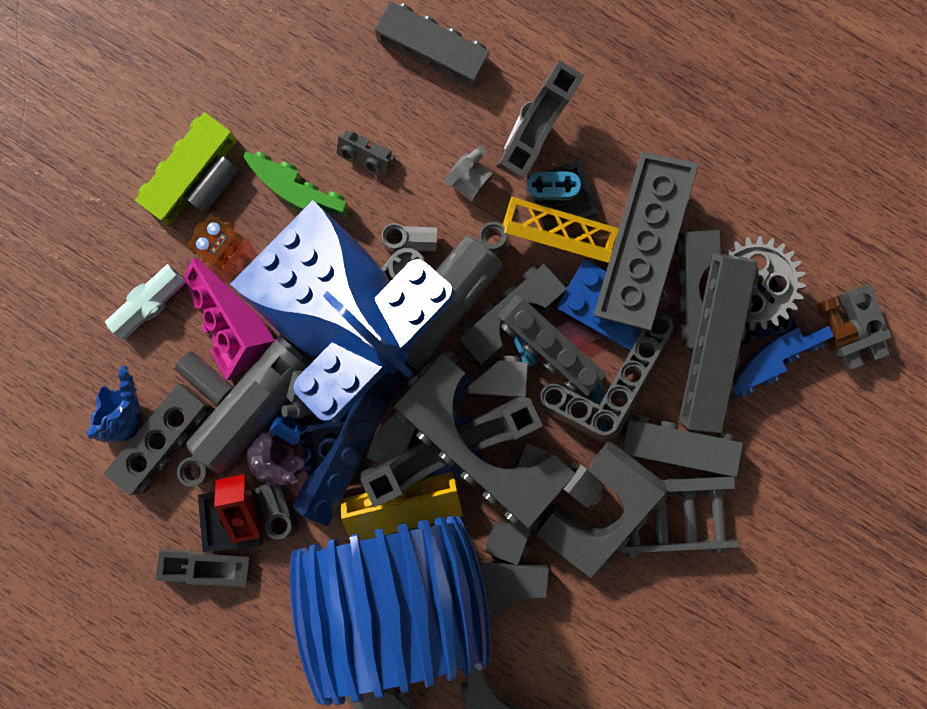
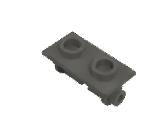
M345 131L343 136L339 134L336 154L342 156L347 161L360 165L372 174L386 178L388 165L391 166L395 160V155L392 154L391 150L376 143L373 144L370 150L367 149L370 140L354 131Z

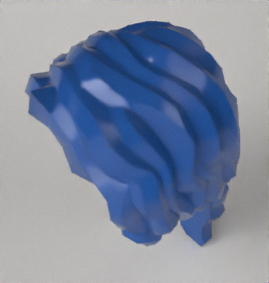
M121 366L119 369L120 389L110 390L107 386H102L98 392L96 410L91 414V424L86 431L89 439L95 438L96 441H102L103 443L126 441L136 435L142 416V408L135 393L137 389L135 388L133 376L129 374L127 366Z

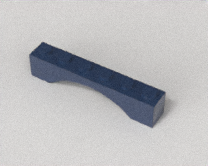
M399 370L393 375L385 374L351 407L332 449L319 467L305 480L293 504V507L303 517L329 526L404 377V374Z

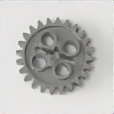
M762 236L758 237L756 244H752L750 238L747 237L746 246L743 247L737 241L734 242L736 249L734 252L725 248L726 255L747 257L752 260L757 256H762L767 260L765 268L759 271L757 280L764 279L761 284L775 299V303L771 304L757 288H753L751 297L757 296L762 298L763 306L757 312L749 311L745 324L750 322L751 330L755 331L757 323H761L763 329L767 330L768 321H772L776 326H779V316L789 320L790 317L786 311L788 309L798 310L793 302L794 300L804 299L797 291L806 288V284L798 282V279L805 277L806 273L796 272V269L802 265V262L791 261L795 256V252L791 251L784 254L786 244L782 243L778 248H775L774 238H771L768 244L765 245ZM778 277L785 279L787 285L782 292L776 293L770 289V283L773 279Z

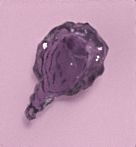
M270 429L268 432H262L252 442V446L248 449L246 455L252 474L260 482L273 486H286L289 483H296V475L301 474L306 467L303 458L298 457L295 447L271 433Z

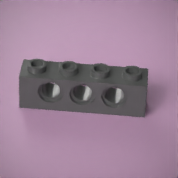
M178 383L108 467L104 475L129 496L140 493L144 494L154 484L155 481L152 478L159 470H165L172 462L173 458L171 455L177 448L181 449L186 445L187 441L191 438L189 433L195 426L199 427L206 421L209 416L207 411L212 405L189 386ZM179 411L184 415V422L181 426H177L174 421L175 414ZM160 433L166 439L163 448H159L156 444V438ZM141 456L147 460V467L144 471L138 467V460Z

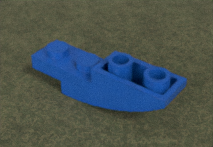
M830 327L817 329L802 336L799 328L791 329L764 344L742 364L733 376L734 391L732 395L737 394L738 398L754 392L753 386L761 382L764 386L780 380L779 374L787 371L784 364L799 359L801 357L799 352L806 349L813 352L826 346L825 340L834 337Z

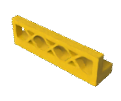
M512 196L503 222L504 232L607 263L610 261L612 248L619 230L617 227ZM516 204L527 207L532 218L523 223L512 221ZM532 209L541 211V213L535 215ZM547 214L553 215L558 226L549 231L543 230L538 222L539 218ZM559 217L568 220L562 223ZM532 222H534V223L536 224L537 228H536V227H533V226H529V224L532 223ZM573 222H578L584 233L576 238H570L564 227ZM586 225L591 226V227H594V228H592V229H590V230L588 231ZM561 229L563 235L557 234L555 232ZM600 229L608 231L609 235L605 247L595 245L591 234ZM587 237L589 243L581 240Z

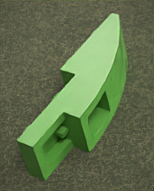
M245 152L244 158L255 174L277 197L301 212L314 200L323 210L343 218L347 217L350 208L347 202L344 201L345 197L331 191L328 195L319 192V187L309 182H303L301 185L303 178L297 171V167L290 163L282 161L280 165L272 162V158L264 153L256 152L254 155Z

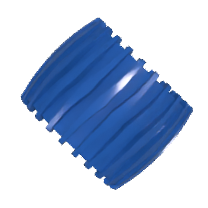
M449 516L446 519L443 517L436 518L434 526L431 527L428 520H422L418 522L419 529L408 531L406 524L398 525V533L385 536L382 529L375 530L376 538L360 541L358 534L350 536L351 543L339 546L338 540L333 539L328 541V547L323 548V550H321L319 544H313L309 547V551L303 547L291 553L290 602L293 630L302 667L317 704L331 705L334 702L335 705H342L345 703V696H351L353 703L362 702L363 693L374 692L376 699L385 697L384 689L400 686L401 693L403 694L409 692L408 684L424 680L427 688L434 686V677L445 675L447 681H452L456 679V671L462 669L465 675H470L474 673V665L477 670H481L490 664L491 628L485 584L474 547L459 516Z

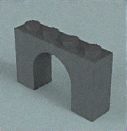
M608 441L594 457L588 471L615 491L620 497L624 508L622 516L612 525L601 528L590 527L578 521L558 504H555L540 522L535 534L590 578L597 571L603 572L611 561L610 556L615 550L620 552L629 541L627 536L633 530H640L647 520L646 515L652 508L657 510L666 499V495H664L665 483L611 441Z

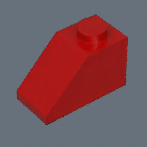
M245 474L216 480L214 507L232 544L261 538L254 494Z

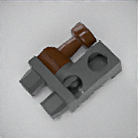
M871 284L855 288L816 304L821 314H827L831 331L834 337L827 339L832 348L830 349L832 357H840L846 370L865 364L859 351L861 349H867L871 360L890 355L886 340L892 338L889 329L886 330V323ZM844 307L849 319L848 322H844L838 308Z

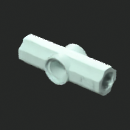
M167 264L150 281L138 285L127 295V302L105 321L107 327L120 339L125 340L145 320L149 321L160 314L165 308V302L186 281L171 265Z

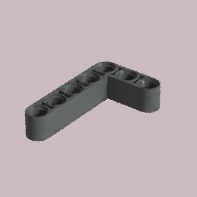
M658 313L656 314L652 331L642 330L600 405L561 385L550 384L541 392V401L546 413L600 442L614 441L620 434L672 341L674 325L671 317L667 314ZM657 327H664L667 329V332L657 334L653 330ZM644 350H649L654 355L650 358H644L640 356V353ZM630 374H638L641 377L637 382L626 380V377ZM553 396L562 398L561 402L557 405H550L548 403L549 399ZM621 397L627 400V403L622 407L612 404V401L616 398ZM577 409H585L587 411L586 416L583 418H575L572 415ZM602 422L613 424V428L608 432L600 431L598 426Z

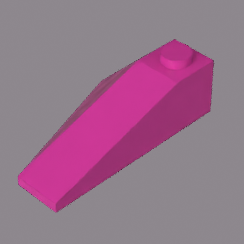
M193 258L184 275V279L195 308H201L204 324L201 326L204 334L210 333L214 348L210 349L213 359L225 379L231 380L254 365L275 340L263 320L198 258Z

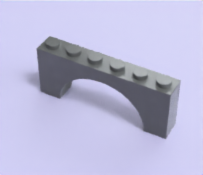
M441 353L393 405V408L397 411L394 416L406 427L411 423L419 431L416 436L428 447L434 444L441 450L438 456L450 467L456 464L462 469L463 472L460 476L472 487L478 484L484 489L485 492L482 496L494 507L500 504L505 508L507 512L504 516L516 527L521 523L529 528L575 473L552 453H546L542 458L528 466L515 469L494 467L475 456L459 436L453 418L452 405L454 393L465 372L444 353Z

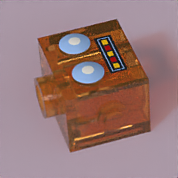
M209 214L204 222L199 223L192 233L193 237L187 246L192 249L193 254L199 255V260L203 263H212L219 269H222L244 238L234 231L233 224L228 221L223 222L220 217Z

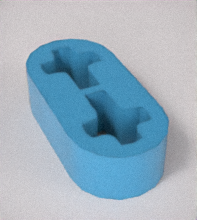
M537 172L529 177L526 191L529 197L534 200H571L578 194L581 182L579 177L572 172ZM536 180H541L542 185H551V187H545L542 193H538L537 189L531 185H535ZM565 180H569L570 185H575V187H572L571 191L567 193L564 187H555V185H563Z

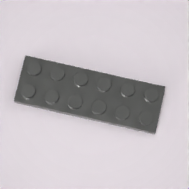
M641 151L594 312L595 318L649 332L652 331L699 163Z

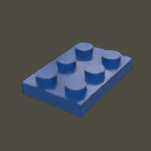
M584 259L558 303L556 310L630 351L642 329L594 317L606 271Z

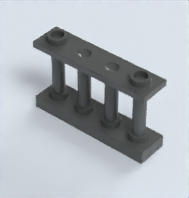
M706 476L660 479L665 483L664 495L666 497H669L668 492L679 491L680 496H683L686 540H668L665 499L662 505L655 510L657 542L640 543L639 530H633L628 535V543L620 552L626 553L628 558L644 557L643 552L712 549V553H730V548H739V541L726 538L723 494H726V489H735L734 477ZM697 490H708V495H711L714 539L697 540L694 496H697Z

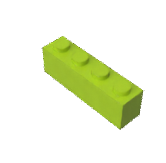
M205 112L193 120L189 132L183 139H179L175 143L171 155L166 161H162L157 166L155 175L149 183L141 186L138 196L134 200L168 226L172 225L189 203L185 199L218 155L220 154L225 157L237 141L230 130Z

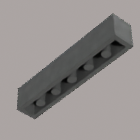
M717 253L712 255L679 421L687 429L722 433L723 424L727 422L728 400L734 391L733 376L735 369L738 368L740 363L739 348L741 341L744 340L746 335L745 320L747 313L752 307L751 292L759 274L758 262L747 257Z

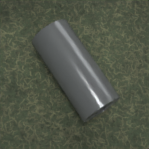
M219 154L185 199L206 214L240 170Z
M193 351L186 353L174 368L177 373L217 407L234 388L233 385Z

